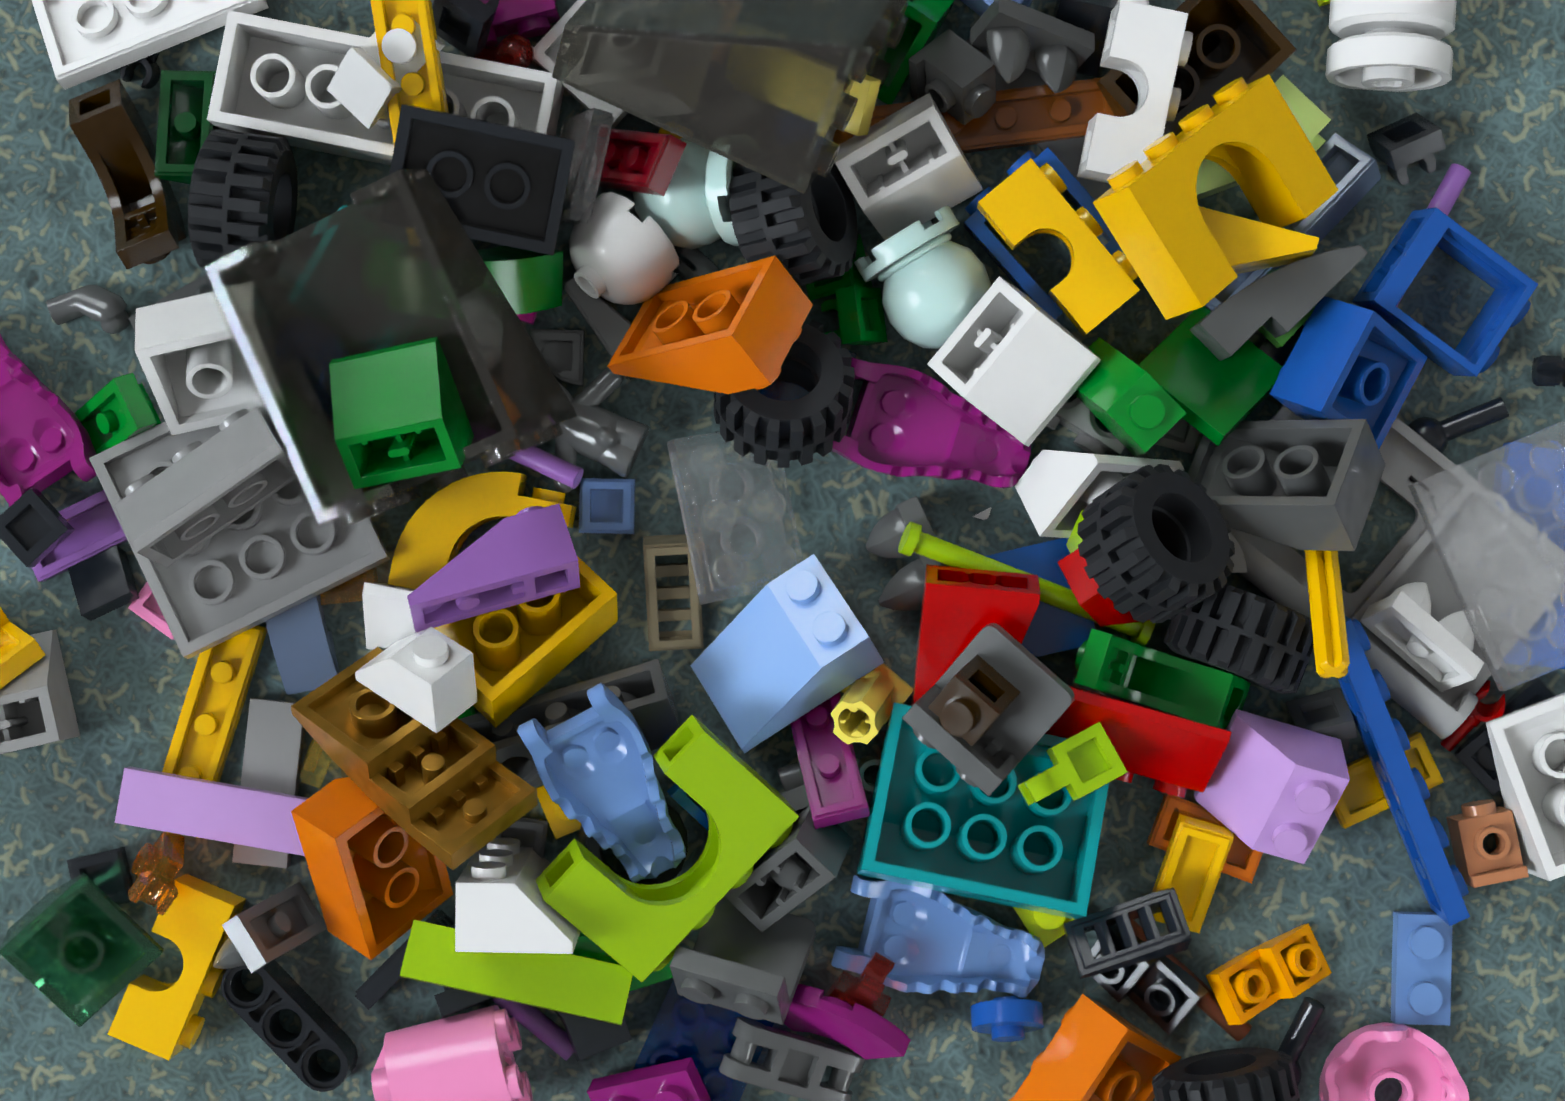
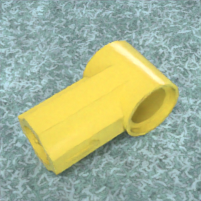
M881 664L841 690L844 695L830 713L835 725L833 733L847 745L853 742H861L867 745L890 719L893 703L903 704L913 692V688L887 665Z

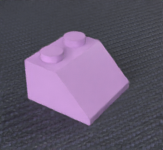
M1236 709L1226 730L1232 732L1229 743L1204 792H1194L1195 801L1252 850L1305 864L1350 781L1341 739Z

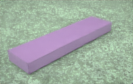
M126 767L123 772L115 823L305 856L291 811L308 798L142 768Z

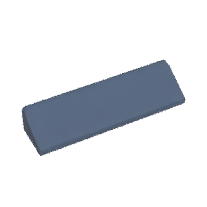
M1336 133L1316 153L1337 186L1338 191L1307 218L1282 227L1319 237L1318 244L1381 179L1376 159ZM1257 215L1252 219L1261 222ZM1286 265L1237 274L1238 277L1210 300L1205 307L1210 311L1213 310L1216 306L1254 281Z

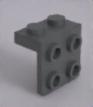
M989 623L976 635L936 684L914 703L902 719L912 727L915 736L924 745L938 750L956 767L957 773L966 783L980 788L985 794L990 796L1073 703L1075 696L1073 690L1006 630L996 623ZM978 654L1021 693L986 734L971 746L963 738H958L948 733L942 727L939 717L928 707L950 680ZM974 678L970 680L975 687L994 703L998 700Z
M723 897L715 905L714 913L709 921L701 927L693 950L677 946L670 969L678 995L684 996L696 1003L712 1004L736 1011L751 1019H764L783 1025L816 936L814 922L810 919L787 913L765 931L761 932L730 901Z

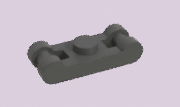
M741 1016L737 1018L732 1032L736 1036V1040L731 1053H725L719 1067V1071L722 1074L741 1082L809 1101H851L853 1092L849 1090L854 1074L861 1073L866 1059L859 1056L853 1050L841 1045L835 1046L776 1029L750 1018ZM757 1045L769 1048L763 1065L752 1062ZM826 1066L833 1067L829 1081L821 1082Z

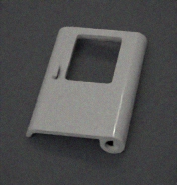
M1282 405L1270 420L1305 419L1297 416ZM1396 417L1379 449L1385 462V468L1380 481L1415 510L1416 517L1411 526L1355 592L1348 593L1342 589L1344 613L1351 620L1357 619L1360 622L1369 605L1390 596L1397 588L1413 582L1427 583L1431 599V616L1438 622L1458 611H1472L1475 626L1473 653L1485 663L1476 679L1443 692L1434 687L1361 623L1371 645V649L1365 651V655L1371 670L1377 669L1384 678L1391 698L1440 739H1445L1467 719L1478 702V697L1475 694L1565 588V553ZM1230 528L1232 531L1230 533L1239 543L1246 560L1247 573L1240 574L1272 601L1293 609L1311 619L1305 558L1290 546Z

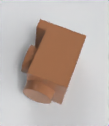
M1486 799L1464 803L1461 805L1462 814L1446 817L1456 867L1467 885L1476 888L1529 877L1527 866L1523 865L1512 810L1501 806L1496 807L1495 800ZM1494 833L1497 847L1494 851L1487 853L1483 848V840L1488 834Z

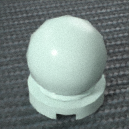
M747 131L725 133L718 136L713 144L701 139L681 138L680 140L687 143L665 195L659 196L633 192L635 211L642 222L648 216L653 218L670 239L673 246L692 250L711 244L720 238L732 246H739L734 233L729 207V185L731 178H733V168L736 162H740V157L764 148L756 136Z
M949 205L934 212L939 220L936 224L933 225L930 220L921 224L920 220L874 247L871 250L876 258L873 263L869 256L862 257L854 262L865 283L877 277L879 281H884L882 304L889 323L905 340L922 348L940 349L991 287L985 266L968 247L950 241L952 237L950 232L960 224Z

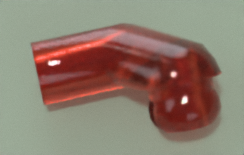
M510 34L497 47L486 45L475 58L528 68L534 60L535 53L529 39L523 35Z

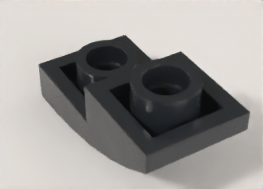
M1116 925L1109 926L1108 929L1116 952L1125 949L1118 927ZM1136 937L1138 944L1144 942L1143 940ZM1098 940L1091 948L1094 959L1103 957ZM1166 956L1091 976L1118 1003L1128 996L1168 1035L1179 1027L1208 993V990Z

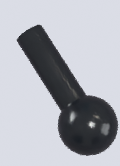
M1498 397L1441 421L1431 417H1421L1412 421L1408 426L1439 452L1443 453L1448 441L1509 417L1502 398Z
M1304 997L1278 1051L1291 1056L1297 1086L1302 1076L1298 1060L1325 1009L1323 1004L1310 997Z

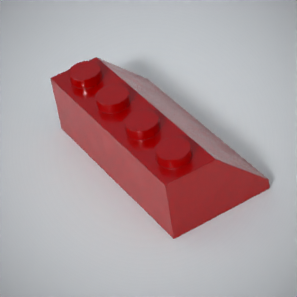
M1068 685L1074 692V701L1045 734L1070 738L1100 722L1127 770V773L1116 778V780L1132 783L1134 774L1155 779L1152 789L1185 798L1187 788L1204 792L1229 743L1231 731Z

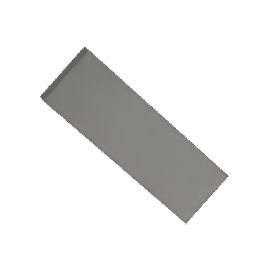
M250 698L240 786L298 796L305 728L292 715L291 705L296 702ZM234 844L232 863L288 868L291 866L292 854Z

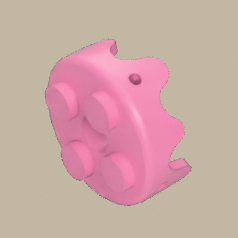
M1382 1022L1366 1025L1349 1033L1335 1045L1326 1058L1320 1075V1101H1376L1375 1089L1386 1078H1396L1400 1081L1402 1093L1398 1101H1469L1467 1086L1446 1049L1420 1030L1404 1024Z

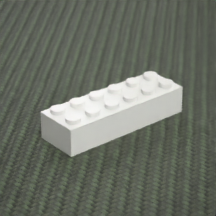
M228 10L207 120L219 130L286 138L289 145L387 165H391L394 142L388 110L371 129H368L326 90L347 51L352 46L362 47L370 37ZM442 51L439 52L449 113L556 135L564 94V87L558 74Z

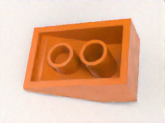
M776 255L666 285L654 297L643 303L607 367L613 374L724 394H732L750 389L760 390L772 385L779 377L781 366L792 344L801 335V327L813 304Z

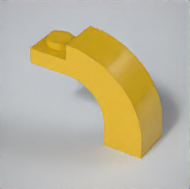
M488 472L460 479L442 488L427 499L408 521L395 548L388 585L410 589L418 588L458 556L459 550L467 537L478 527L489 521L514 516L519 511L532 506L547 507L559 504L567 527L573 528L577 507L564 504L566 493L533 487L532 497H525L524 491L527 475L522 473Z

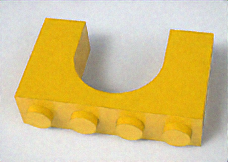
M1269 74L1249 84H1246L1243 77H1240L1213 94L1217 104L1212 108L1208 104L1203 105L1181 119L1178 124L1183 131L1176 136L1174 132H1170L1147 146L1143 150L1147 159L1139 164L1138 160H1135L1107 178L1111 188L1092 202L1165 320L1205 306L1238 277L1208 229L1199 209L1196 183L1203 159L1219 164L1232 175L1262 223L1281 228L1307 218L1338 191L1337 186Z

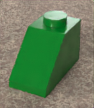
M1099 337L1088 349L1098 356L1101 361L1074 394L1136 457L1146 453L1187 413L1147 371Z

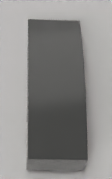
M1361 245L1326 251L1290 263L1259 278L1216 306L1189 330L1219 361L1232 356L1262 325L1274 338H1277L1289 332L1368 252Z

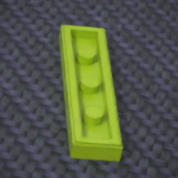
M413 920L400 971V976L404 978L622 1025L633 977L622 965L573 954L455 952V928L419 920Z

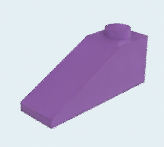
M555 504L547 507L532 506L519 511L514 516L502 519L410 593L407 599L415 633L429 627H438L580 588L578 558L560 505Z

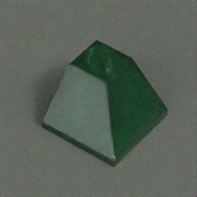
M85 873L73 878L44 896L8 929L0 946V954L78 1027L86 1023L164 951V948Z

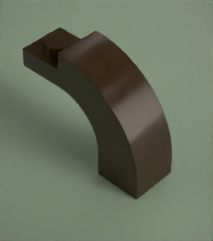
M118 79L70 99L69 125L94 166L112 210L116 253L126 269L142 263L153 264L163 260L171 251L179 248L178 241L186 238L184 223L169 180L159 179L154 175L156 149L143 120L122 82Z

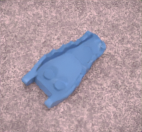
M599 683L587 690V696L592 705L591 708L547 731L535 718L519 725L517 732L529 750L551 800L561 807L568 819L578 820L589 838L593 837L604 850L607 848L612 849L616 858L625 867L629 879L633 883L643 879L657 878L662 872L670 868H676L686 857V848L681 834L669 816L667 803L656 775L653 756L648 742L631 711L603 683Z
M863 875L853 876L850 891L871 899L858 948L836 946L831 962L833 967L861 974L882 985L905 993L919 992L932 994L937 990H945L949 993L958 994L960 992L978 993L981 989H989L1025 998L1040 980L1045 960V949L1039 937L1024 930L999 924L990 917L955 901L940 891Z

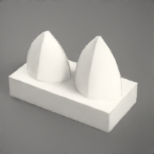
M1413 582L1397 588L1390 596L1369 605L1360 619L1364 626L1440 692L1476 679L1485 663L1473 653L1475 626L1472 611H1458L1438 622L1431 616V599L1427 583Z

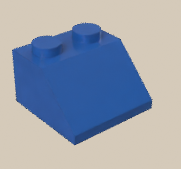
M1324 296L1317 303L1311 316L1305 322L1303 331L1288 360L1279 371L1277 380L1269 394L1305 420L1366 419L1376 444L1380 449L1428 357L1375 311Z

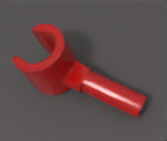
M1489 680L1475 694L1478 697V702L1467 719L1451 735L1440 742L1449 752L1474 727H1477L1481 721L1488 722L1504 714L1506 694H1503L1494 704H1483L1480 702L1490 690L1491 682Z

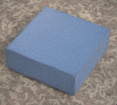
M582 478L579 493V533L635 534L636 480Z

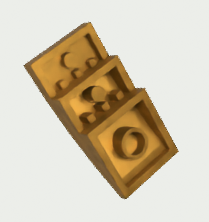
M376 647L291 705L292 715L326 754L377 806L418 843L450 869L454 870L538 805L537 789L499 763L496 759L495 744L460 719L456 718L441 731L435 733L358 682L355 672L383 652L382 649Z

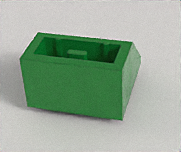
M438 337L331 360L329 371L334 437L354 489L462 467L474 434Z

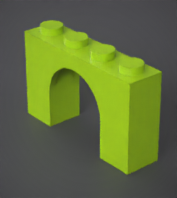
M691 715L653 756L664 774L707 812L709 824L707 842L695 864L688 871L668 882L653 885L633 883L617 875L574 838L535 879L543 900L641 982L653 971L663 969L671 961L675 954L676 946L692 930L700 929L709 921L714 913L715 905L730 889H736L747 881L753 872L754 864L769 848L779 846L789 836L793 823L799 817L784 796L694 715Z

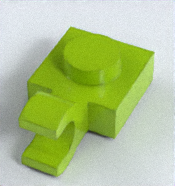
M1098 722L1046 750L1054 766L1017 786L1028 806L1063 787L1067 788L1071 798L1075 801L1127 773V770L1101 723Z

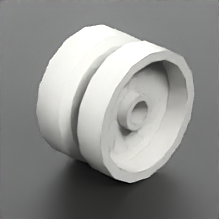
M1330 0L1329 29L1341 40L1333 43L1327 49V80L1344 88L1392 92L1426 90L1447 84L1452 80L1453 50L1450 45L1441 41V39L1455 30L1456 0Z

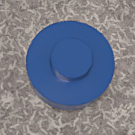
M1002 996L993 998L990 1001L973 1004L970 1007L972 1031L991 1034L992 1041H1021L1025 1039V1032L1040 1030L1044 1027L1043 1005L1039 1001L1020 999L1015 996Z

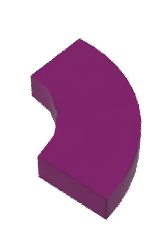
M798 984L784 1022L792 1031L810 1032L830 1038L850 1048L864 1059L904 1057L910 1039L890 1021L856 1002L852 1007L847 1002L838 998L823 997L824 990Z

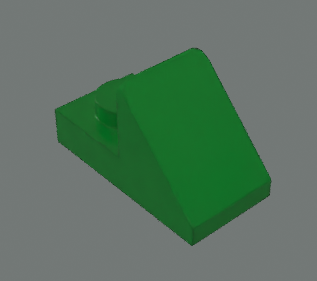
M133 373L113 378L75 412V415L89 433L96 454L161 423L143 384H138Z

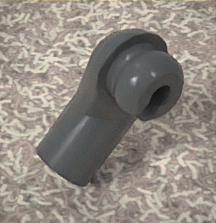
M86 285L47 300L49 313L57 325L86 315L95 321H100L101 327L106 333L115 334L123 331L130 324L128 319L130 315L125 310L127 304L123 298L98 285Z

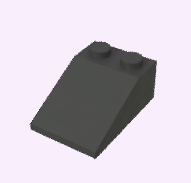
M1366 419L1242 421L1219 446L1203 435L1188 474L1192 482L1196 483L1199 481L1207 489L1206 494L1211 500L1215 499L1221 507L1220 514L1224 520H1228L1229 526L1232 529L1299 550L1355 551L1382 477L1385 462Z

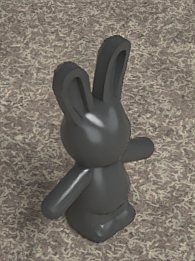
M483 340L476 344L474 355L479 366L513 391L509 398L474 389L459 391L458 393L468 419L510 423L521 433L533 439H555V456L576 465L578 453L602 464L621 477L627 478L648 435L649 426L619 416L599 406L621 385L624 378L623 375L613 374L609 368H606L583 391L573 398L569 391L559 382L546 376L532 374L499 343L492 340ZM554 480V486L557 491L569 493L573 490V488Z

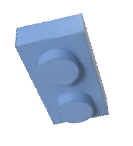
M1393 911L1391 1021L1395 1024L1450 1026L1453 925L1449 926L1435 912Z

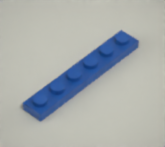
M1345 616L1350 664L1347 675L1338 679L1430 908L1451 926L1470 917L1462 898L1469 894L1468 887L1458 868L1454 864L1449 865L1443 850L1449 847L1447 834L1439 820L1435 816L1430 817L1424 802V800L1430 798L1429 789L1421 773L1415 767H1410L1404 752L1410 749L1407 734L1396 718L1391 720L1385 705V701L1391 699L1388 686L1377 669L1371 670L1365 655V651L1371 649L1368 636L1357 619L1351 620Z

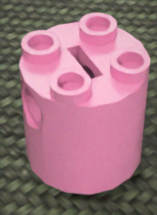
M498 1005L385 1033L384 1045L371 1073L375 1101H533L527 1072H520L513 1054L514 1051L522 1049L517 1021L514 1017L509 1018L506 1008L500 1010Z

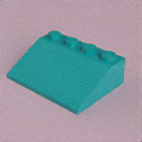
M894 702L869 808L870 816L867 817L856 874L1070 919L1086 917L1109 783L1075 801L1071 798L1067 788L1063 787L1028 806L1017 785L1053 767L1054 765L1046 750L1068 739L1044 734L992 794L988 796L980 788L966 783L957 773L956 767L938 750L924 745L915 736L912 727L902 719L912 706Z

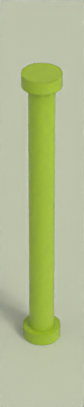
M911 521L906 526L898 547V552L910 557L914 552L950 567L1030 574L921 531V525ZM1038 577L1041 602L1097 623L1079 605L1071 589ZM1148 620L1144 623L1135 622L1106 627L1131 636V642L1145 646L1153 633L1155 623L1153 624L1151 620Z

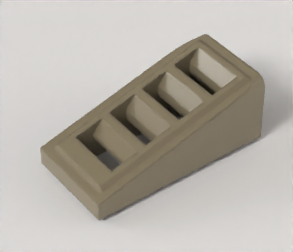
M698 534L644 536L643 555L649 651L703 649ZM688 554V563L655 564V556ZM689 576V585L657 586L656 577ZM690 598L691 608L658 609L657 600ZM691 620L692 630L659 632V622Z

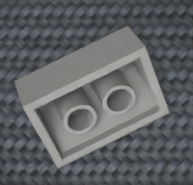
M258 407L251 411L242 409L231 414L219 425L221 431L203 444L200 441H196L185 446L173 456V465L157 476L154 474L145 475L126 488L124 492L126 497L114 506L128 540L136 553L168 568L307 471L269 416Z

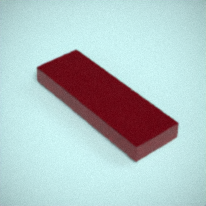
M599 128L596 130L579 168L578 178L594 186L664 196L687 143L670 134Z

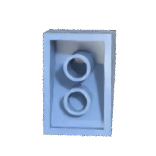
M813 554L769 582L690 666L739 747L746 753L848 687L857 679L868 674L883 664L884 661L870 637Z

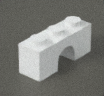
M1120 0L1112 9L1100 66L1122 71L1134 81L1138 90V105L1135 112L1128 116L1117 117L1097 113L1088 121L1077 177L1108 183L1107 178L1125 165L1135 160H1138L1139 164L1143 163L1147 159L1143 150L1163 136L1166 121L1173 122L1175 120L1181 98V88L1173 87L1177 66L1186 65L1193 40V33L1185 31L1188 13L1128 0Z

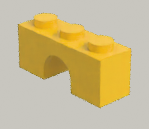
M1030 158L978 202L977 209L1012 251L1026 239L1036 234L1054 235L1065 243L1070 252L1071 267L1067 277L1052 288L1048 295L1084 337L1140 291L1133 282L1139 276L1127 257L1120 250L1111 255L1097 237L1103 233V230L1087 209L1081 206L1075 211L1061 195L1067 190V186L1056 171L1048 163L1039 168Z
M184 874L174 879L151 932L168 938L180 949L183 957L182 974L178 981L173 983L161 982L144 974L130 982L107 1035L168 1061L181 1052L183 1047L191 1049L197 1041L205 1022V1018L197 1015L205 996L210 998L215 996L226 972V969L213 967L217 953L229 937L222 924L241 913L246 899L189 874Z

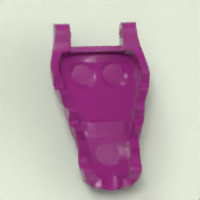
M0 334V494L5 498L10 507L30 488L38 489L42 492L72 470L83 481H90L97 474L89 458L97 454L89 433L75 413L11 352Z
M852 357L851 367H854L855 379L863 381L846 436L844 435L840 442L833 441V452L863 468L896 477L922 476L945 480H971L991 487L1011 488L1023 476L1031 454V444L1028 447L1021 443L966 399L953 394L945 385L925 373L903 366L873 363Z

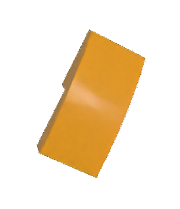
M1309 923L1249 949L1205 976L1228 1025H1242L1278 1000L1297 997L1332 972Z

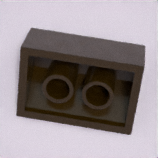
M1185 0L1175 9V11L1188 13L1185 31L1193 33V40L1186 65L1177 66L1173 87L1181 88V98L1175 120L1173 122L1166 121L1163 136L1170 132H1174L1175 136L1183 131L1178 124L1181 119L1203 105L1208 104L1212 108L1217 104L1213 94L1228 83L1243 77L1246 84H1249L1261 77L1270 75L1297 50L1252 0ZM1111 69L1097 82V85L1114 116L1124 117L1131 115L1135 112L1138 105L1137 87L1127 74Z

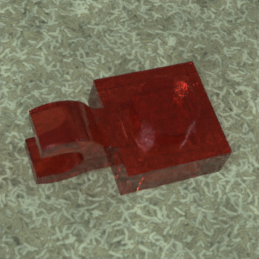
M875 952L859 977H854L843 970L825 996L843 1000L852 1007L856 1002L883 1017L891 1001V997L882 993L885 987L883 982L893 969L895 963Z

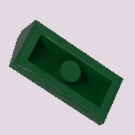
M161 70L154 173L156 178L190 185L197 155L208 134L218 129L207 120L216 71Z

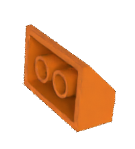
M349 777L332 780L291 811L328 932L368 959H374L410 930L413 920L421 921L453 895L446 865L403 830Z
M1082 994L1076 1004L1065 1013L1060 1028L1046 1049L1035 1058L1030 1073L1014 1097L1008 1101H1153L1155 1098L1152 1085L1153 1077L1169 1065L1179 1061L1181 1056L1105 1005Z

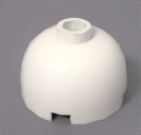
M613 192L599 195L577 219L569 238L571 262L576 270L574 274L575 281L587 295L595 299L601 296L612 303L633 305L648 301L677 276L678 273L673 271L680 265L679 257L672 242L653 218L648 216L641 222L629 212L635 203Z

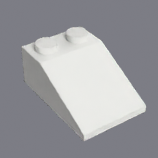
M1564 692L1486 722L1504 807L1513 812L1523 863L1527 866L1529 874L1547 881L1565 876Z

